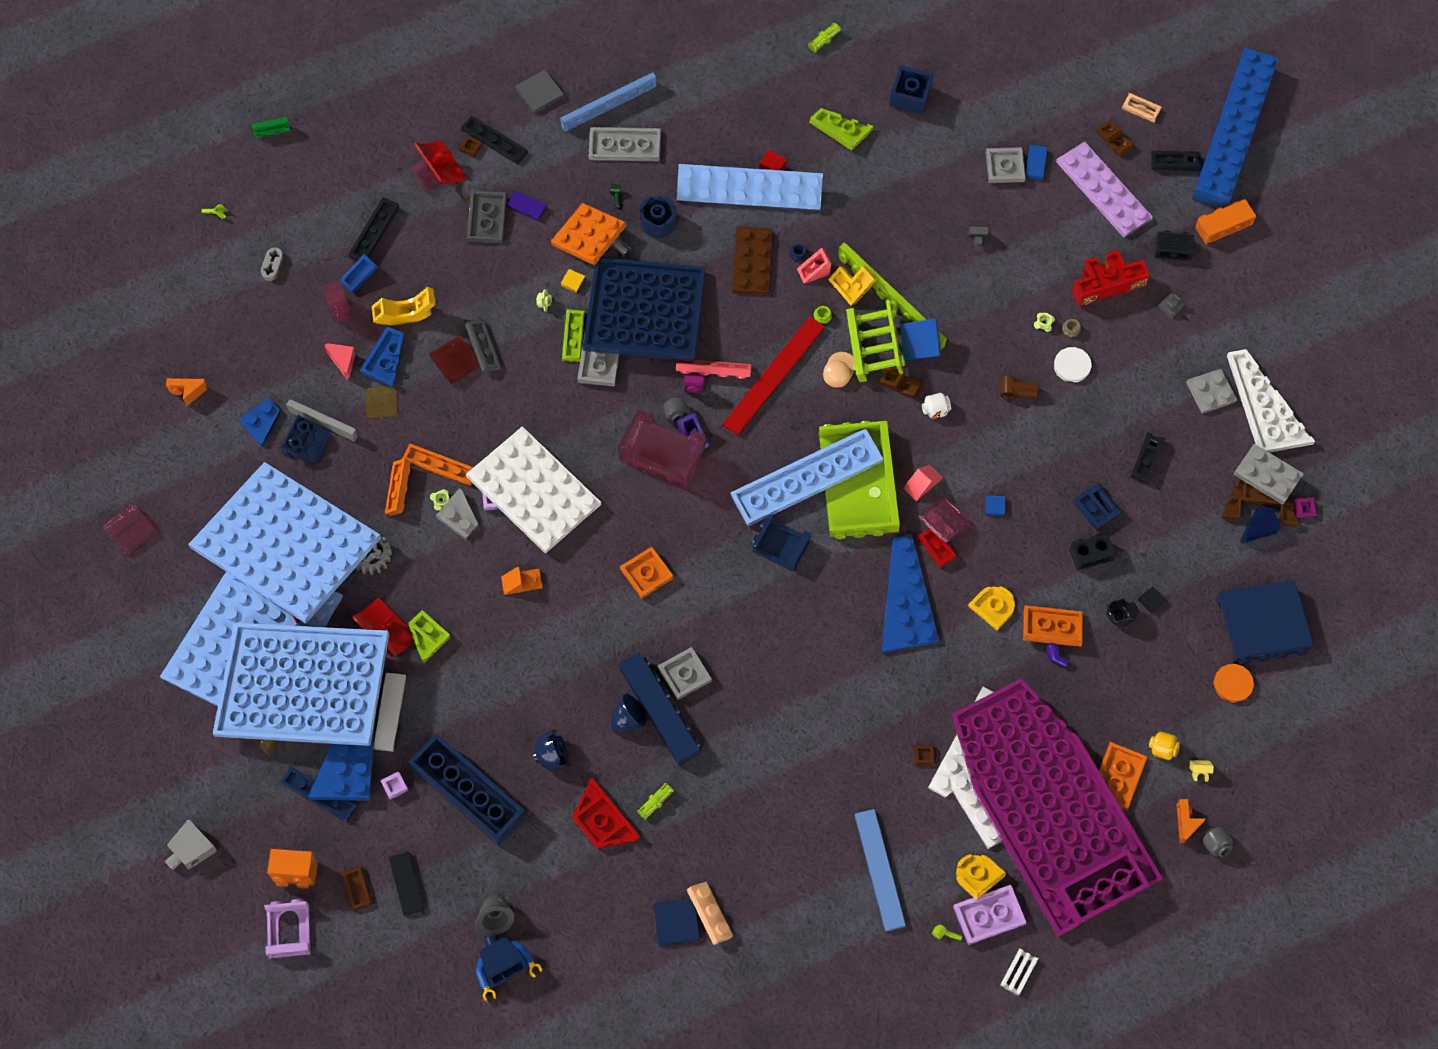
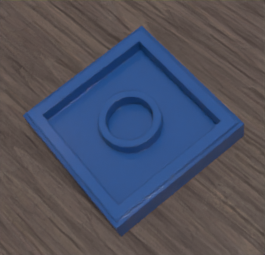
M937 319L900 324L905 361L941 356Z

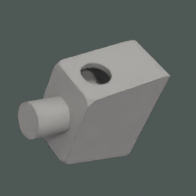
M187 820L167 846L173 854L165 860V863L172 870L181 863L188 869H191L213 855L217 850L190 820Z

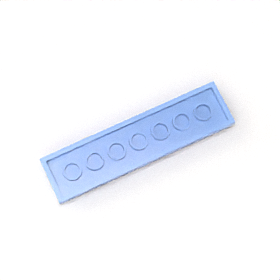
M679 164L677 200L820 210L823 173Z
M863 429L731 492V497L747 526H750L769 517V515L776 514L882 463L883 457L867 430Z

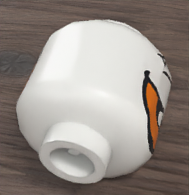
M942 393L926 396L925 403L922 404L924 415L928 414L931 419L947 416L948 411L951 410L948 396H944Z

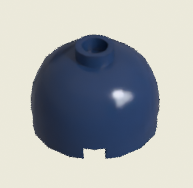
M556 729L542 734L537 739L535 752H533L536 763H540L542 767L552 771L566 768L570 764V761L566 762L564 756L565 752L568 753L566 743L561 735L557 736L555 734L557 732Z

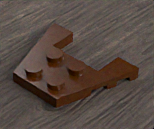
M1240 478L1237 479L1222 514V519L1239 520L1241 503L1275 506L1280 508V526L1297 527L1298 520L1293 512L1294 507L1289 497L1282 505Z

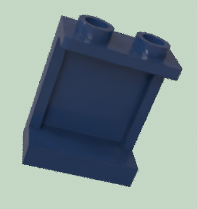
M769 515L768 519H764L761 523L759 535L756 534L751 542V545H753L752 552L794 572L811 541L812 534L807 531L801 534L775 521L774 516Z

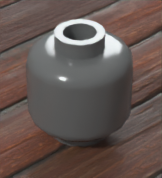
M679 397L670 398L663 406L667 421L673 425H677V420L690 414L686 401Z
M1210 827L1204 832L1203 844L1211 855L1224 857L1232 851L1233 839L1223 827Z

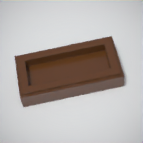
M359 866L342 872L352 911L372 906L362 867Z

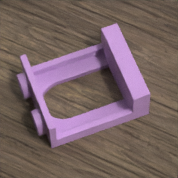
M302 899L291 900V903L274 901L270 905H265L268 931L266 955L268 958L311 954L309 905ZM286 911H293L298 915L300 943L279 945V917Z

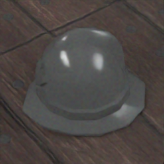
M494 894L483 902L478 918L475 921V930L481 936L489 937L504 933L513 924L514 912L510 909L503 896Z

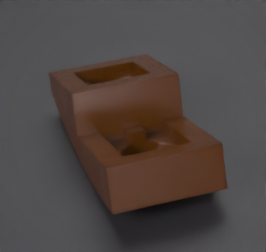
M1110 120L1096 129L1097 134L1119 157L1134 149V143L1123 136L1122 129Z
M887 368L880 380V384L914 400L923 386L922 381L907 377L904 372L900 374L898 370Z

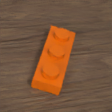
M403 458L393 462L385 514L388 516H394L403 512L408 475L410 473L411 460Z

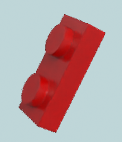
M935 526L918 535L919 541L939 568L956 559V554Z

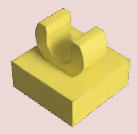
M1190 760L1189 763L1194 781H1197L1199 774H1204V781L1208 782V773H1213V764L1210 761Z

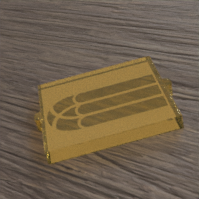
M382 386L378 388H365L366 419H383V417L397 416L396 386L394 388Z

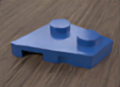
M268 397L240 418L239 422L262 447L281 412Z

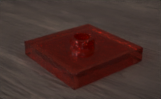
M461 336L429 353L430 358L450 384L480 367L477 357Z

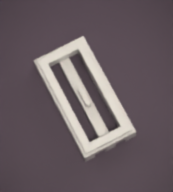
M1019 949L1000 986L1019 996L1038 958L1032 957L1031 954ZM1020 956H1023L1024 959L1011 984H1006ZM1027 961H1032L1018 989L1013 988Z

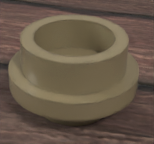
M1075 319L1065 321L1062 327L1063 333L1069 337L1079 335L1081 331L1080 323Z

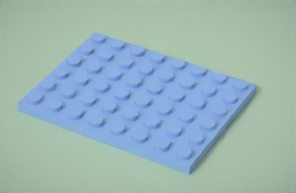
M264 462L188 545L218 567L299 620L307 623L378 543L381 536Z
M226 572L160 677L218 707L235 623L325 627L343 595L334 591L307 623L301 620L296 623L289 612Z
M235 623L213 735L215 737L370 746L389 632L383 630Z

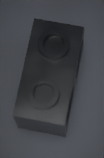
M1096 534L1086 540L1082 538L1077 539L1071 544L1069 549L1076 570L1111 562L1116 555L1109 534ZM1097 546H1102L1105 550L1101 551ZM1078 551H1084L1087 555H1081Z

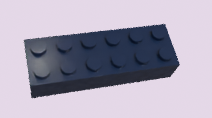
M437 733L408 762L412 771L497 846L526 817L523 808Z

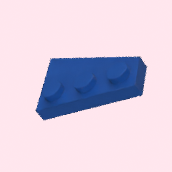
M387 326L360 369V373L394 388L404 342V333Z

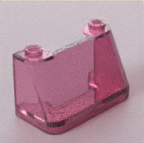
M637 409L618 445L619 460L628 466L677 487L687 489L707 443V438L699 432L690 433L689 437L655 423V418L651 412Z

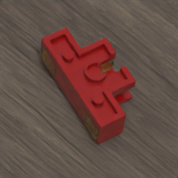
M1119 250L1107 253L1106 259L1102 264H1098L1097 257L1085 260L1084 266L1086 269L1081 271L1084 278L1074 282L1072 294L1080 307L1147 285L1150 274L1143 260L1126 265Z

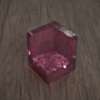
M424 159L410 168V171L424 192L439 183Z

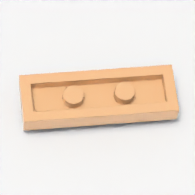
M707 882L690 886L687 892L713 945L731 939L733 934Z

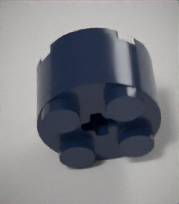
M658 195V197L651 196L642 202L640 206V225L647 235L663 238L675 229L676 208L673 201L663 195Z

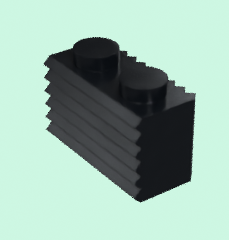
M1169 230L1158 231L1155 238V258L1191 261L1194 254L1195 235H1191L1188 232L1171 233Z

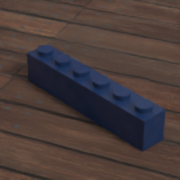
M638 652L620 662L619 670L677 765L681 766L699 756V748L701 746L696 737H691L689 733L691 730L687 722L681 721L679 717L681 714L677 706H672L669 699L671 698L665 688L662 690L659 683L661 682L655 672L652 673L649 669L651 665L645 656L642 657Z

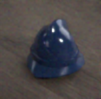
M628 693L623 694L622 700L618 703L612 714L610 728L614 732H628L643 727L646 724V718L639 703Z

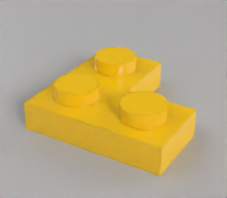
M862 266L854 277L844 267H839L829 278V281L847 302L854 306L877 281V278L866 266Z

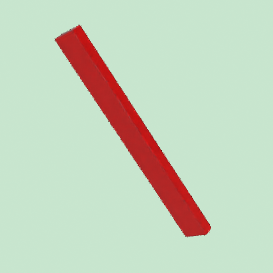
M809 317L723 422V427L738 436L821 334L825 326Z

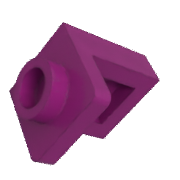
M686 374L684 377V392L703 393L704 376Z

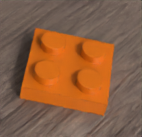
M652 546L620 566L621 572L641 599L673 579L672 573Z

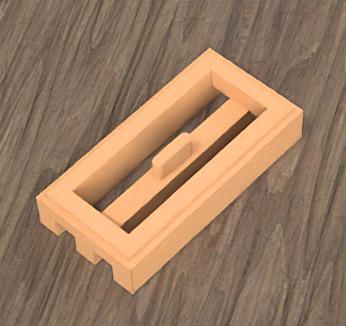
M1129 93L1122 106L1123 110L1151 122H1155L1162 108ZM1130 100H1133V101H1135V102H1137V103H1140V104L1137 105V104H1135V103H1133V102H1130ZM1145 106H1147V107H1149V108H1151V109H1154V110H1156V111L1153 112V111L1147 109Z

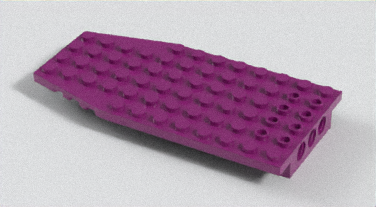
M1022 678L952 714L974 794L1057 937L1163 880L1079 737L1072 733L1062 720L1056 717L1052 709L1039 699V696Z

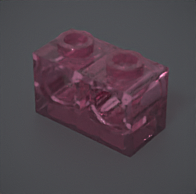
M341 281L324 285L323 289L333 322H342L351 317Z

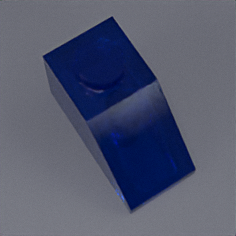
M1261 507L1255 510L1240 539L1241 544L1272 536L1279 532L1281 526L1273 507Z

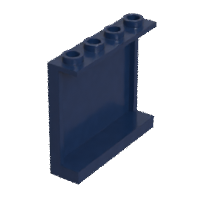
M1295 580L1218 593L1216 601L1217 605H1221L1234 653L1233 663L1239 662L1240 665L1250 663L1251 660L1257 659L1259 662L1269 660L1270 657L1276 656L1278 659L1288 657L1289 654L1295 653L1297 656L1307 654L1312 648L1313 642Z

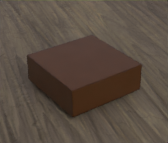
M467 135L459 147V151L475 158L483 146V142Z
M914 745V766H934V745Z

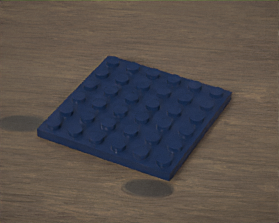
M601 257L595 264L583 351L694 361L705 267Z

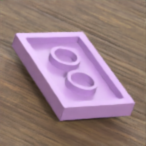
M1011 885L983 894L977 900L972 898L953 906L968 945L1026 925V920Z

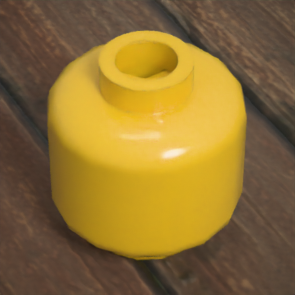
M1158 732L1155 737H1151L1149 748H1152V754L1155 757L1171 760L1173 757H1177L1180 742L1175 735Z

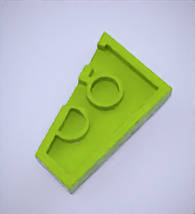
M820 108L810 118L809 122L851 151L867 137L874 127L869 124L867 126L861 125L854 119L851 121L844 119L840 114Z

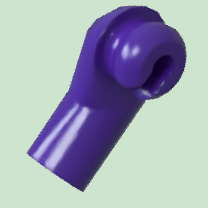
M1049 643L1046 648L1049 661L1066 669L1069 660L1060 656L1059 644Z

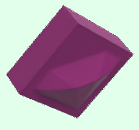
M1314 497L1296 498L1293 500L1296 518L1317 516Z

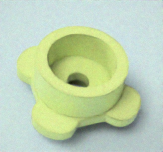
M544 289L543 293H538L537 306L547 311L548 306H551L552 297Z
M1038 313L1034 327L1050 332L1052 329L1051 324L1055 319L1048 313Z
M442 489L430 495V499L434 502L435 510L440 511L449 501L447 490Z

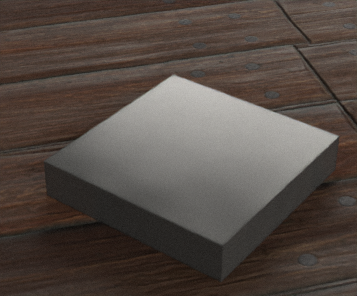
M546 70L515 86L533 113L564 97L563 92Z

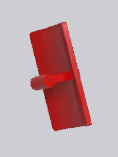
M441 140L432 143H414L441 183L453 184L467 178L452 157V151L448 150Z
M379 598L366 609L353 616V619L364 630H383L389 632L386 652L391 657L402 653L414 642L410 628Z

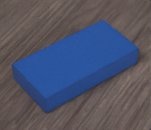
M1030 145L1025 178L1043 180L1048 147Z
M363 254L342 277L340 282L354 294L374 273L378 266Z

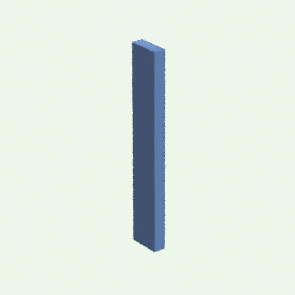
M652 72L561 117L562 129L566 132L655 88L656 76Z
M875 810L855 813L885 932L904 928L906 925Z

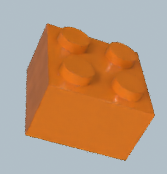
M271 849L267 873L277 886L288 887L289 884H297L296 887L307 889L309 885L315 886L318 861L312 852Z

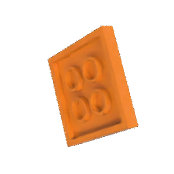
M582 203L550 242L556 248L595 265L624 230L626 224L622 220Z

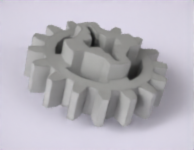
M382 537L368 553L370 555H366L363 562L356 566V570L362 569L363 574L370 571V574L373 575L375 570L381 573V567L386 569V562H391L389 556L392 555L389 542L386 543L385 538ZM378 546H380L383 549V553L381 552V550H378Z

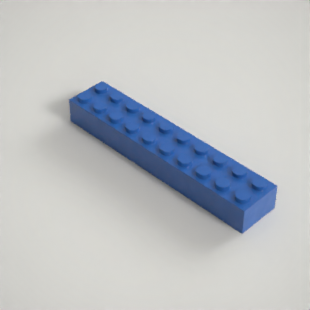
M1244 47L1192 200L1217 208L1228 207L1278 61L1277 57Z

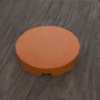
M1227 664L1221 667L1215 674L1213 681L1218 696L1231 703L1246 700L1254 687L1253 677L1250 672L1237 664Z

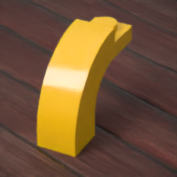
M427 287L416 297L405 301H392L381 298L371 306L373 323L398 325L418 322L431 315L430 309L436 305L434 289Z

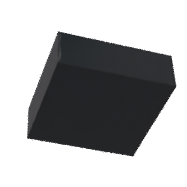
M1152 586L1138 598V601L1152 614L1166 599Z

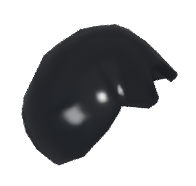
M1124 598L1112 601L1108 604L1106 616L1111 623L1120 627L1130 625L1138 614L1136 603H1128Z

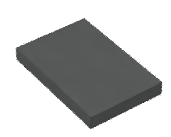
M471 190L467 242L503 243L507 192Z

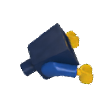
M489 936L485 939L486 947L480 950L481 958L478 960L476 968L479 984L485 991L483 998L487 1002L486 994L488 992H492L494 999H496V993L490 989V985L494 988L527 970L526 965L530 967L529 974L532 977H536L532 972V968L537 967L542 972V967L533 962L534 958L524 945L515 941L510 942L506 937L497 940L495 936Z

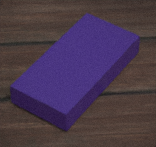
M514 191L506 204L508 208L537 221L540 220L547 208V204L518 191Z

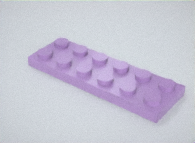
M1086 142L1081 143L1057 159L1058 165L1124 238L1152 220V215Z

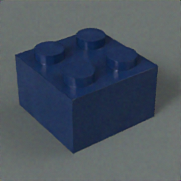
M900 65L890 94L889 106L923 114L932 88L934 74Z

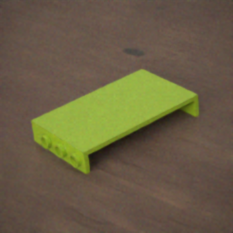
M862 421L855 424L846 422L842 425L826 424L819 427L821 449L866 429L883 457L882 463L825 490L830 537H835V539H844L846 536L861 538L871 534L881 536L884 533L899 532L900 524L887 421ZM872 487L880 489L881 494L879 497L873 498L870 496L869 491Z

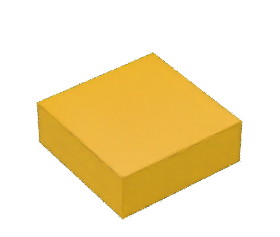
M569 269L561 282V286L578 293L585 281V276Z

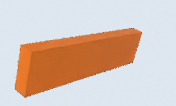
M409 444L403 458L411 460V465L472 487L473 483L467 478L466 474L474 467Z

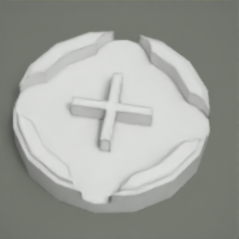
M1068 347L1061 350L1056 355L1054 361L1055 372L1061 379L1067 382L1084 380L1089 375L1091 369V359L1088 354L1076 347Z

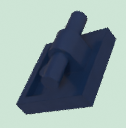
M298 414L280 447L283 449L282 454L287 457L292 454L304 462L315 466L331 432Z

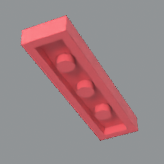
M677 360L676 371H680L682 374L696 372L703 376L717 374L719 377H727L732 375L739 379H745L751 375L752 364L706 360Z

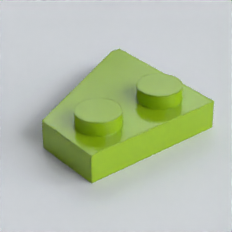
M423 610L408 623L423 663L451 638L450 634Z

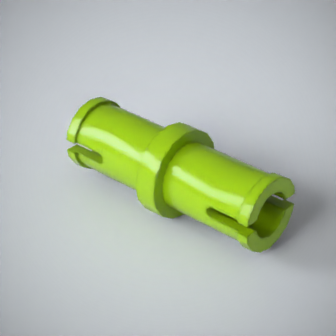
M832 23L825 31H821L818 34L819 36L808 44V47L816 53L824 44L830 43V39L841 32L838 24Z
M664 783L654 795L651 794L648 797L649 800L637 810V813L644 820H647L657 808L660 809L662 807V803L674 792L673 789Z

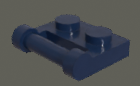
M1100 483L1073 500L1075 506L1096 531L1124 513L1104 492L1103 486ZM1095 494H1097L1099 498L1104 502V504L1109 508V510L1111 511L1110 514L1096 499V497L1094 496Z

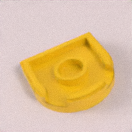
M986 587L968 606L998 631L1013 615L1015 601L1011 592L1004 587Z
M967 855L959 861L956 869L958 883L976 900L1006 875L1004 870L985 855Z

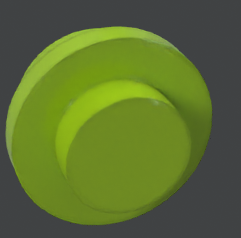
M820 306L814 311V319L821 324H826L831 321L832 312L828 307Z

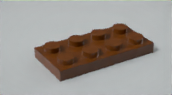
M736 226L732 293L769 295L772 228Z

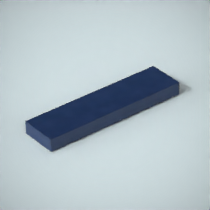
M290 766L279 782L282 786L348 823L358 808L357 804L350 800H309L308 796L315 780Z

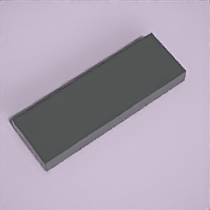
M467 322L465 326L482 372L499 370L501 365L485 322Z

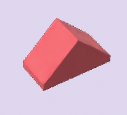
M819 249L797 268L803 283L805 284L830 275L831 262L825 249Z
M327 343L325 345L327 354L344 377L349 379L356 356L354 347Z
M931 465L918 468L903 489L917 502L942 480L943 476Z

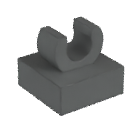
M970 226L968 229V237H974V245H981L982 237H987L988 227Z
M1170 293L1158 307L1173 318L1185 304L1176 294Z

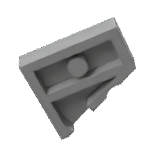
M460 488L436 514L437 519L465 540L478 526Z

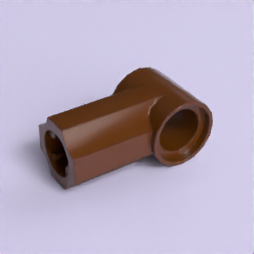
M1004 376L1001 380L1000 397H1010L1012 400L1017 397L1036 400L1039 385L1037 382L1020 381L1015 376Z

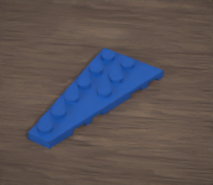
M912 534L893 538L882 653L939 643Z
M376 715L370 746L331 744L308 796L309 800L370 801Z

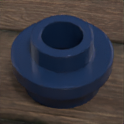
M795 244L790 249V257L794 261H803L808 256V250L803 244Z

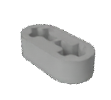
M271 248L265 255L261 274L267 281H273L278 277L284 258L279 248ZM275 254H277L278 257H275L274 262H273L271 256H274ZM272 267L273 273L267 275L266 272H269L270 268Z

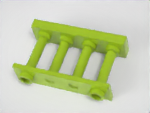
M886 300V310L864 315L856 314L854 308L846 309L856 376L859 382L867 381L866 374H869L871 371L893 366L897 367L900 374L903 373L902 366H905V359L903 355H900L894 318L897 317L896 307L891 305L890 300ZM889 317L890 326L863 332L859 330V325L862 322ZM891 333L892 342L868 348L862 347L861 341H864L866 338ZM894 349L895 359L868 365L864 363L866 355Z

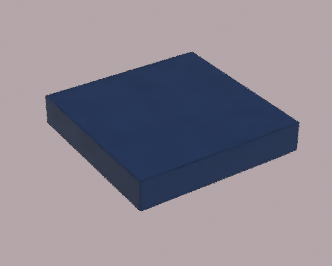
M691 899L654 904L658 946L699 941L696 908Z

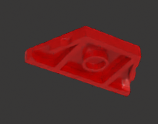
M593 778L590 779L589 785L572 815V819L595 848L601 849L640 840L638 833Z

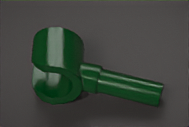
M611 183L610 194H615L616 208H621L620 185Z

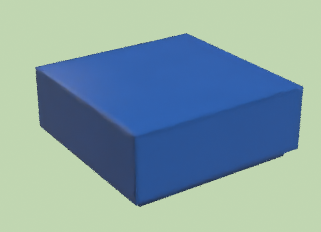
M986 495L985 515L1005 516V496Z

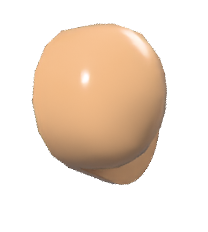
M846 352L833 354L823 371L825 382L831 387L845 386L855 371L854 357Z

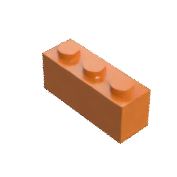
M1246 199L1242 201H1235L1228 207L1218 208L1209 215L1204 214L1200 216L1195 228L1205 244H1208L1253 225L1256 215Z

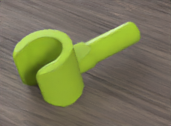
M221 204L213 209H202V213L217 214L221 219L226 217L223 212H228Z
M943 925L936 926L932 931V935L938 939H942L944 935L959 941L962 939L961 935L948 931Z

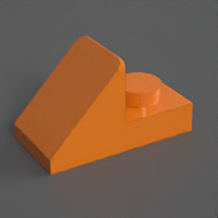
M166 379L169 393L174 395L183 394L186 406L202 395L208 387L204 379Z
M516 567L501 576L504 595L542 589L539 569L520 572L519 567Z
M1180 799L1176 804L1180 843H1185L1206 819H1190L1192 817V807L1188 805V799Z

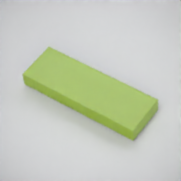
M583 310L566 311L562 361L580 362L585 320V311Z

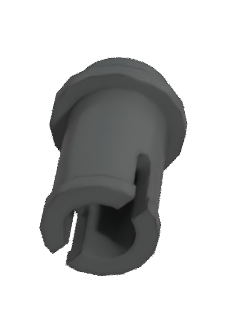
M620 236L610 246L615 248L624 257L632 249L620 239Z

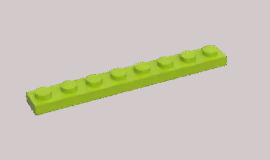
M845 242L839 246V259L844 264H849L854 274L862 266H866L877 278V281L871 287L876 290L877 295L881 299L890 300L891 305L896 307V311L902 315L906 323L927 320ZM939 332L940 349H943L947 338Z

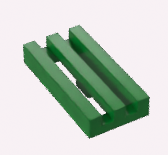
M287 117L252 124L256 138L291 131Z

